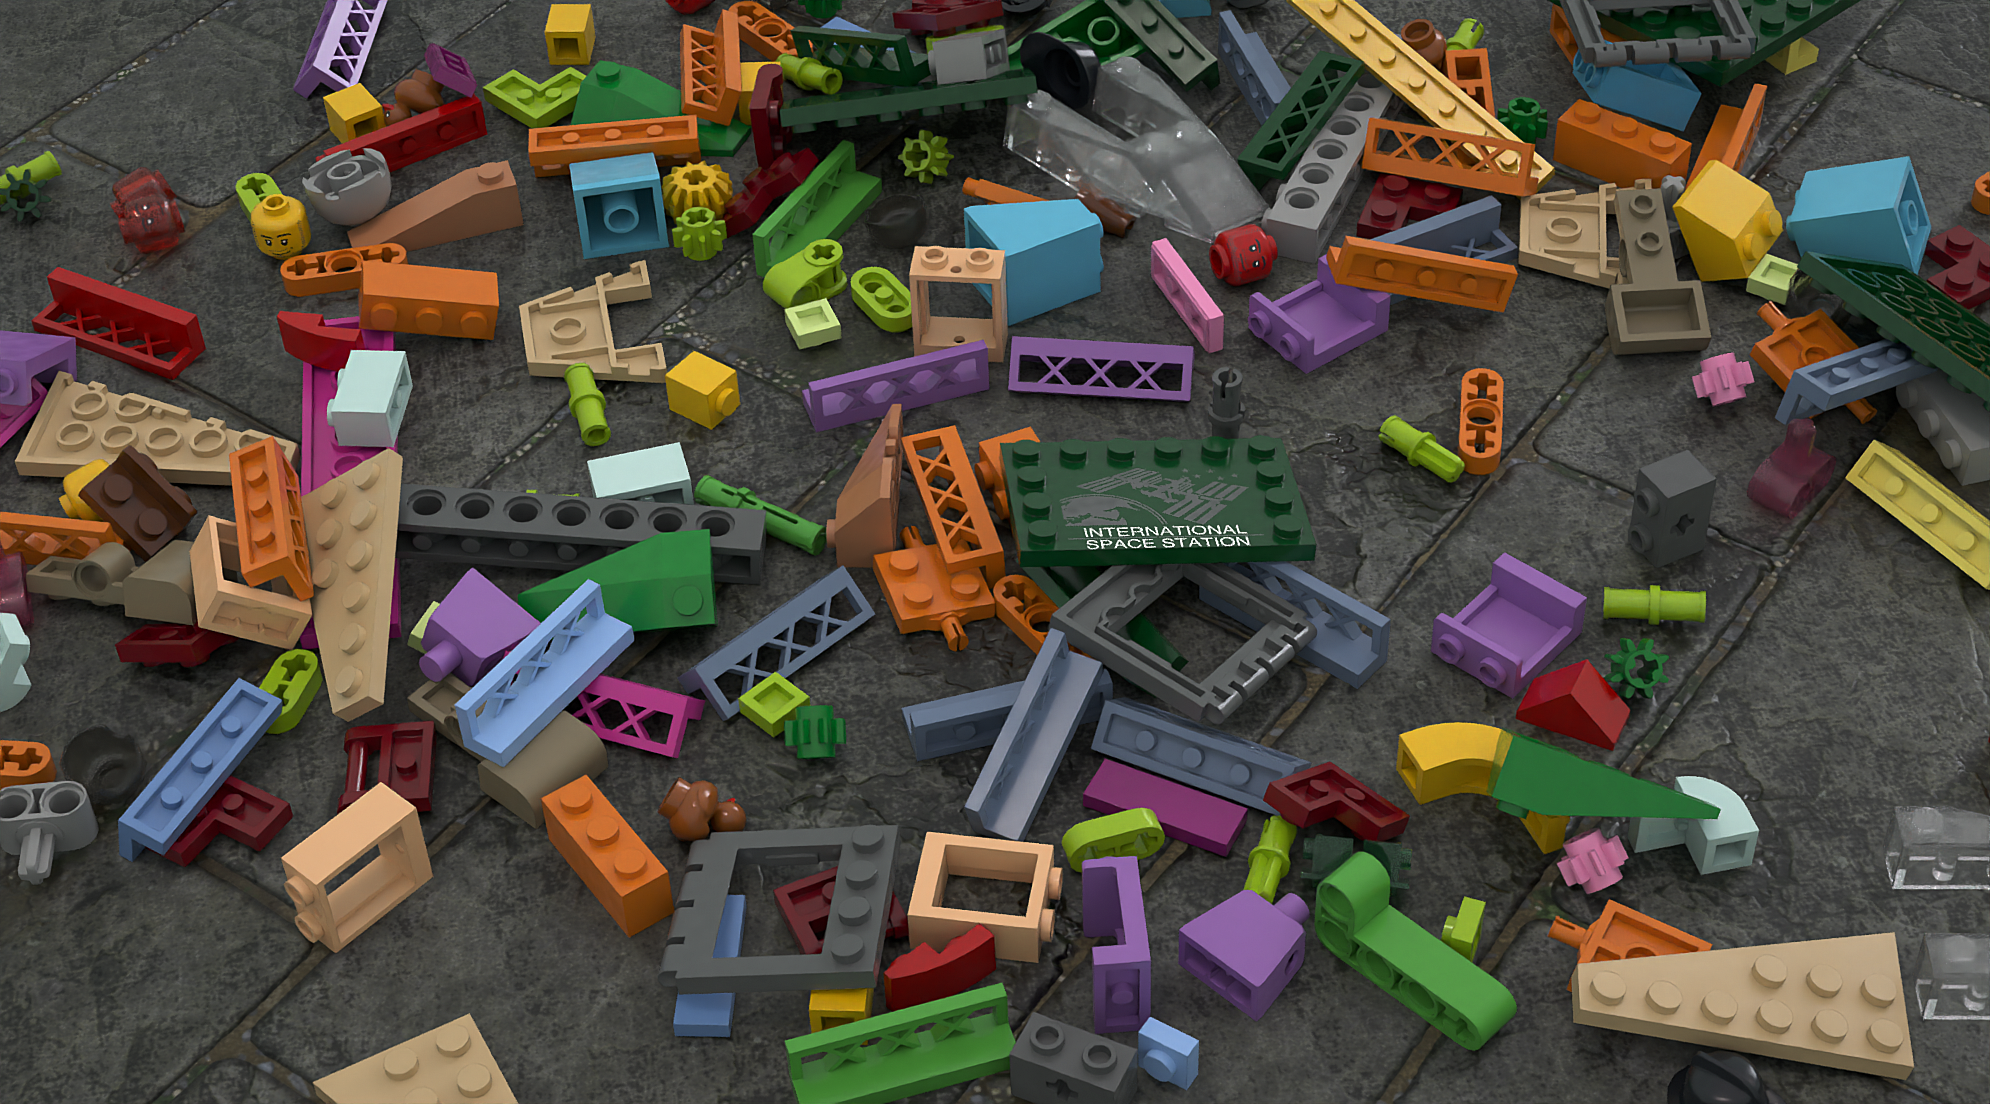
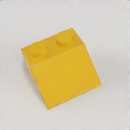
M1710 160L1672 207L1701 282L1748 278L1783 232L1782 217L1779 211L1775 209L1770 193L1718 160Z

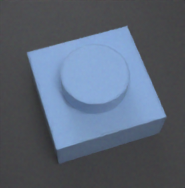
M1149 1017L1138 1032V1066L1145 1069L1152 1077L1159 1081H1169L1187 1090L1198 1075L1199 1040Z

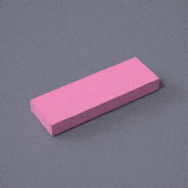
M1167 238L1152 242V279L1205 351L1213 353L1222 350L1224 314Z

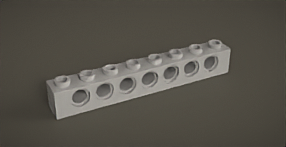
M1395 34L1400 39H1402L1400 34ZM1366 69L1306 149L1302 159L1298 160L1291 169L1288 183L1280 185L1274 207L1272 209L1267 208L1263 215L1261 229L1266 235H1271L1274 238L1278 256L1312 264L1316 263L1367 169H1361L1369 118L1374 117L1394 121L1404 104L1401 98ZM1380 128L1377 150L1386 137L1388 129Z

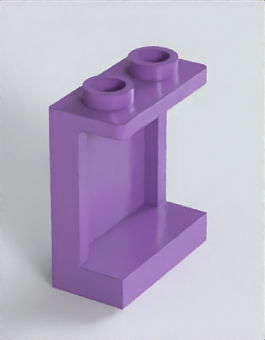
M1326 255L1318 258L1317 279L1274 302H1271L1260 292L1250 295L1248 328L1255 336L1262 338L1277 350L1285 360L1292 362L1307 374L1388 331L1391 296L1382 291L1336 284L1326 260Z
M0 330V404L25 406L31 403V379L33 376L39 382L53 383L58 371L72 374L74 381H77L75 337Z
M1504 552L1493 562L1491 584L1454 618L1440 613L1434 619L1431 652L1438 655L1445 662L1453 664L1478 678L1485 685L1495 688L1513 699L1582 633L1587 597Z
M1137 856L1087 859L1082 862L1084 936H1114L1117 939V945L1092 947V1014L1094 1034L1140 1031L1150 1017V954Z

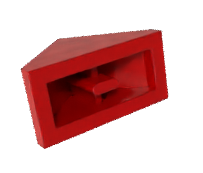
M1586 659L1534 678L1516 712V719L1614 751L1630 717L1631 710Z

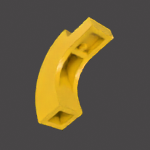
M1455 722L1429 725L1399 734L1396 770L1419 805L1459 793H1476L1490 796L1486 790L1502 729L1482 724ZM1529 810L1526 819L1520 818L1544 854L1563 848L1562 844L1564 843L1566 825L1570 822V816L1542 815Z

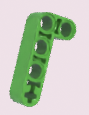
M1359 851L1353 854L1317 887L1314 925L1319 940L1331 953L1453 1041L1468 1050L1475 1051L1480 1049L1515 1016L1517 1005L1513 996L1495 978L1389 905L1391 884L1386 869L1374 856L1366 852Z

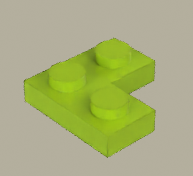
M569 67L544 83L538 84L513 69L484 86V98L488 103L532 129L545 128L574 111L580 85L586 75Z

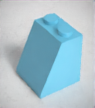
M653 152L569 164L584 259L669 247L660 176Z
M1908 156L1807 171L1800 190H1797L1795 193V206L1792 214L1787 217L1786 229L1789 239L1796 242L1801 258L1808 251L1901 264L1918 275L1931 231V224L1910 157Z
M1079 199L978 205L964 208L966 248L1005 250L1008 326L1101 292L1100 273L1104 270V264L1100 255V238L1103 237V226L1099 217L1095 213H1091ZM972 283L992 306L991 284Z

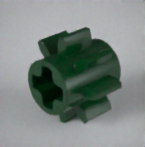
M26 169L23 179L17 180L10 172L6 174L7 180L11 185L8 189L0 188V195H6L8 202L2 206L1 211L13 208L18 211L17 219L20 222L23 221L25 212L30 210L34 216L41 217L42 212L37 207L39 203L52 201L51 197L42 195L41 187L46 185L48 181L43 179L36 183L30 180L31 169ZM23 183L29 185L30 193L36 194V199L27 202L26 207L20 206V199L13 196V190L21 189Z

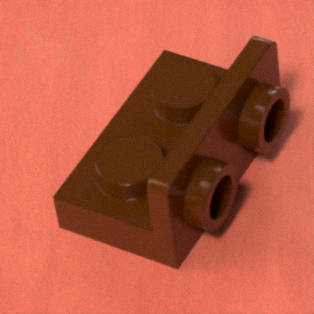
M131 445L122 450L118 458L84 486L78 494L104 522L111 523L113 531L145 562L183 532L197 514V510L192 506L189 496L182 489L172 486L158 472L154 461L146 454L139 453Z

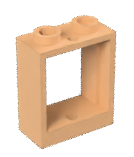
M915 246L909 273L914 357L984 340L988 348V362H1003L1008 336L1005 250ZM928 281L991 284L993 319L930 316Z
M208 515L189 551L198 627L293 650L312 616L310 598L300 602L283 575L271 580L272 592L224 580L222 567L241 572L237 527L235 522Z
M382 782L281 857L287 877L284 887L295 903L298 913L295 917V923L298 929L309 941L315 943L319 940L335 953L339 952L433 877L416 807ZM378 844L381 855L327 896L324 885Z
M927 832L907 914L910 949H915L925 942L936 952H942L953 938L965 935L980 923L995 937V958L1038 963L1042 942H1052L1054 933L1055 910L1049 909L1050 900H1060L1062 891L1063 868L1054 867V845ZM948 875L1032 883L1026 917L942 908Z

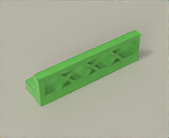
M842 140L803 183L752 234L757 275L765 277L774 265L787 260L816 240L831 239L837 241L882 193L881 178L856 171L854 143ZM773 236L771 244L769 246V239Z
M998 983L785 1040L790 1083L797 1104H885L1009 1070V1054L1016 1041L1008 1023L1007 994L1003 984ZM988 1007L993 1008V1013L971 1019L967 1018L974 1011ZM932 1022L937 1023L930 1030L919 1033L914 1032L921 1025ZM876 1037L882 1038L875 1045L864 1048L859 1047L865 1040ZM820 1052L828 1053L822 1059L804 1064L801 1062L802 1057Z

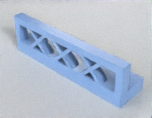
M588 579L455 704L464 747L501 767H505L634 641L632 626L605 613L600 584ZM586 607L587 614L577 622L581 611ZM553 638L549 650L544 654L548 642ZM520 669L516 681L511 685L515 673ZM487 700L483 712L476 718L475 711Z

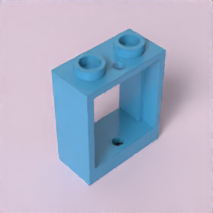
M1604 40L1606 44H1614L1612 42ZM1579 49L1573 60L1572 73L1593 103L1683 132L1702 94L1682 68L1671 62L1633 65L1632 61L1629 60L1626 62V66L1595 68L1593 63H1584Z

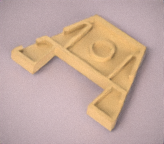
M1651 179L1635 180L1634 187L1616 189L1615 183L1599 185L1598 192L1576 195L1574 189L1521 196L1518 264L1605 288H1610V285L1628 284L1627 277H1622L1619 258L1607 257L1606 214H1616L1614 206L1616 191L1652 189Z
M645 260L630 264V272L613 278L610 272L595 277V285L574 292L571 287L519 305L530 376L564 377V372L569 366L575 363H585L590 366V369L592 368L594 379L666 383L665 375L667 374L662 343L616 350L614 348L607 305L652 298Z

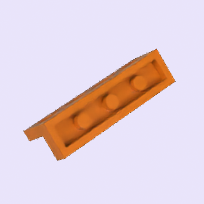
M722 9L714 33L683 24L680 32L681 111L687 115H696L698 118L729 126L742 93L738 14ZM700 60V61H701L702 63H704L706 66L701 65V64H700L699 62H697V61ZM697 80H701V81L704 82L707 86H703V85H702L700 82H698ZM697 100H702V101H703L704 103H706V104H703V103H700V102H696V101H697Z
M1754 84L1744 109L1721 104L1685 190L1710 160H1718L1741 174L1760 128L1767 90L1766 85Z
M696 115L529 129L528 154L530 166H534L535 177L569 175V164L650 152L654 154L657 167L686 165L687 161L691 164L701 162Z
M1374 117L1369 118L1361 169L1522 197L1536 194L1539 177L1530 176L1535 144ZM1380 128L1393 130L1402 146L1393 153L1377 150ZM1405 133H1411L1416 135L1409 140ZM1425 136L1434 138L1443 152L1434 159L1422 158L1413 145ZM1444 139L1457 142L1449 147ZM1465 143H1471L1477 148L1483 160L1475 166L1463 165L1453 152ZM1485 146L1497 149L1490 154ZM1506 150L1522 152L1518 174L1501 171L1494 159ZM1488 165L1490 169H1486L1483 167Z
M1345 236L1342 248L1329 246L1326 260L1336 284L1503 313L1518 276L1514 265Z
M956 426L901 437L903 453L947 573L951 574L980 567L988 588H994L1001 578L1006 577L1004 550ZM939 446V455L935 460L916 454V451ZM936 476L947 480L949 488L945 492L928 485ZM950 507L958 510L961 520L955 523L940 516ZM960 539L971 543L973 551L954 555L952 548Z
M271 436L229 454L241 573L250 588L283 575L301 602L313 597L314 590L299 478L275 438Z
M0 512V562L39 565L49 556L82 560L107 542L119 543L129 551L132 549L113 531L109 522Z

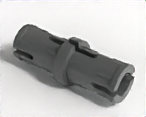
M1223 367L1216 370L1212 376L1213 400L1210 406H1208V419L1212 423V436H1219L1225 439H1239L1240 424L1243 422V418H1245V406L1241 402L1243 376L1239 370L1234 368L1232 383H1230V367Z

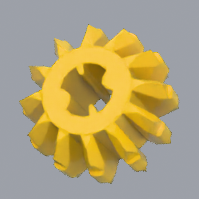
M705 160L695 165L687 161L686 167L683 168L672 167L671 174L663 177L662 198L666 215L671 216L674 224H676V218L681 217L686 210L693 207H705L715 212L716 221L721 220L727 212L724 206L732 198L733 194L729 173L722 172L720 165L717 164L707 166Z

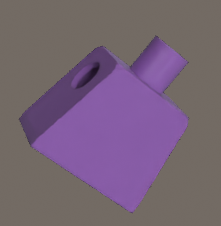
M472 567L430 616L421 641V645L427 653L419 660L420 668L425 676L434 682L441 681L452 672L468 686H475L503 660L505 650L512 651L541 623Z
M1243 890L1179 929L1178 964L1253 1020L1258 1021L1302 966L1306 931L1302 924L1310 917L1309 909L1305 902L1293 893L1286 894L1275 905H1272L1253 890Z

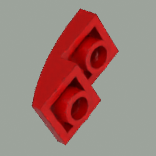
M279 311L277 315L285 351L311 365L339 372L341 368L345 369L351 350H365L361 329L326 327L323 314Z
M979 923L965 935L953 938L940 954L923 942L910 953L900 955L883 973L886 1007L894 1012L953 996L979 982L996 970L994 935Z

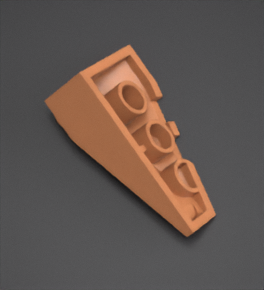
M507 160L498 163H485L480 167L466 169L351 229L347 233L351 248L395 243L403 246L406 252L524 224L517 184Z
M892 404L837 499L836 519H827V548H836L837 568L841 566L873 567V555L896 551L903 460L901 437H904L902 404Z

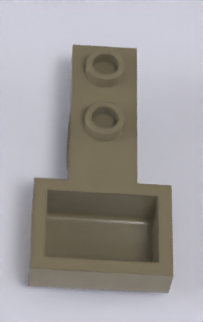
M1661 188L1616 191L1614 206L1620 234L1619 267L1622 277H1627L1628 284L1610 285L1605 302V315L1613 354L1627 355L1707 350L1711 340V332L1701 280L1678 281Z
M174 540L140 567L135 566V561L130 551L123 545L115 542L102 544L82 560L49 556L26 573L27 592L48 594V597L54 600L70 598L91 600L93 604L99 606L123 604L125 616L194 625L198 619L189 552L194 542ZM222 567L224 580L238 583L237 571Z
M450 673L439 682L427 681L407 698L411 713L423 721H434L438 732L481 761L477 766L481 790L535 829L545 822L541 803L542 797L584 775H587L593 781L608 768L607 752L601 739L590 727L564 709L505 767H501L464 747L455 704L472 689ZM487 700L475 711L476 718L483 712Z

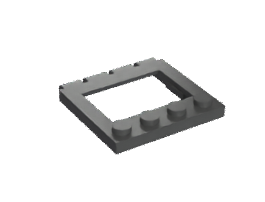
M1559 0L1584 63H1593L1595 68L1626 66V62L1629 60L1632 61L1633 65L1669 63V58H1674L1676 63L1711 61L1712 55H1716L1718 60L1750 58L1751 53H1755L1756 36L1738 0ZM1678 5L1711 7L1724 35L1699 37L1698 39L1673 38L1657 39L1656 41L1648 42L1624 41L1606 44L1601 34V24L1596 10L1629 12L1634 8L1653 7L1659 10H1668Z
M1223 563L1113 565L1051 615L1048 630L1053 628L1064 632L1070 645L1102 662V664L1197 722L1206 718L1215 724H1221L1242 705V702L1248 700L1269 678L1273 677L1294 655L1298 654L1317 636L1316 627L1306 620L1308 613ZM1183 576L1265 624L1199 684L1173 669L1172 664L1134 641H1127L1116 634L1117 631Z
M898 825L711 833L709 840L694 841L690 846L685 874L682 878L675 905L676 910L673 913L666 941L667 947L664 949L657 976L658 982L665 987H677L679 995L876 988L901 845ZM823 861H839L821 954L712 958L734 865L767 864V866L813 865Z

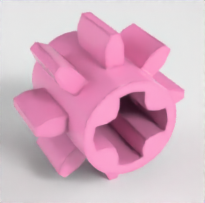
M1733 352L1701 361L1702 373L1692 377L1697 398L1710 397L1712 407L1746 398L1744 387L1747 384L1754 383L1749 361L1737 363Z
M1598 827L1580 833L1562 844L1567 855L1563 856L1557 865L1568 887L1576 883L1582 884L1585 893L1590 894L1602 890L1623 878L1618 866L1623 865L1624 860L1629 857L1618 835L1607 839Z

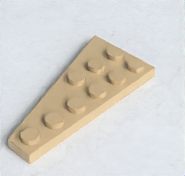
M58 371L21 447L15 464L19 475L65 477L67 474L95 459H103L111 465L118 458L122 450L131 445L139 453L150 457L156 464L158 472L169 483L232 486L229 454L269 438L272 435L252 429L241 433L228 429L223 420L210 417L207 421L192 418L190 410L134 393L123 396L108 392L105 384L91 381L88 385L75 382L72 374ZM273 436L294 470H296L301 457L298 444Z
M389 448L301 497L314 596L310 598L313 621L332 712L347 722L384 704L403 456Z
M1895 932L1577 964L1571 977L1573 1023L1906 1080L1914 1068Z
M470 1013L313 1082L316 1095L326 1104H518Z

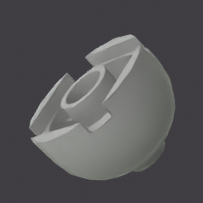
M363 148L365 155L352 157L349 149L331 154L314 163L308 169L310 178L306 180L303 177L302 183L307 197L317 214L333 224L354 228L379 215L389 202L392 188L390 172L381 152L371 148Z

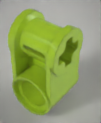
M820 239L810 243L805 249L787 260L774 265L768 271L763 281L764 293L785 309L825 298L829 300L841 294L848 285L846 274L841 270L840 262L843 259L842 246L831 239Z

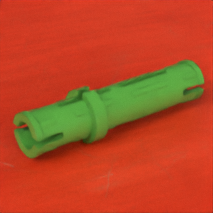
M709 475L704 476L696 486L694 498H696L695 502L700 505L766 510L767 534L793 544L812 555H818L827 543V527L812 521L810 522L778 506L760 500V498L756 497L754 491L745 487L737 489Z

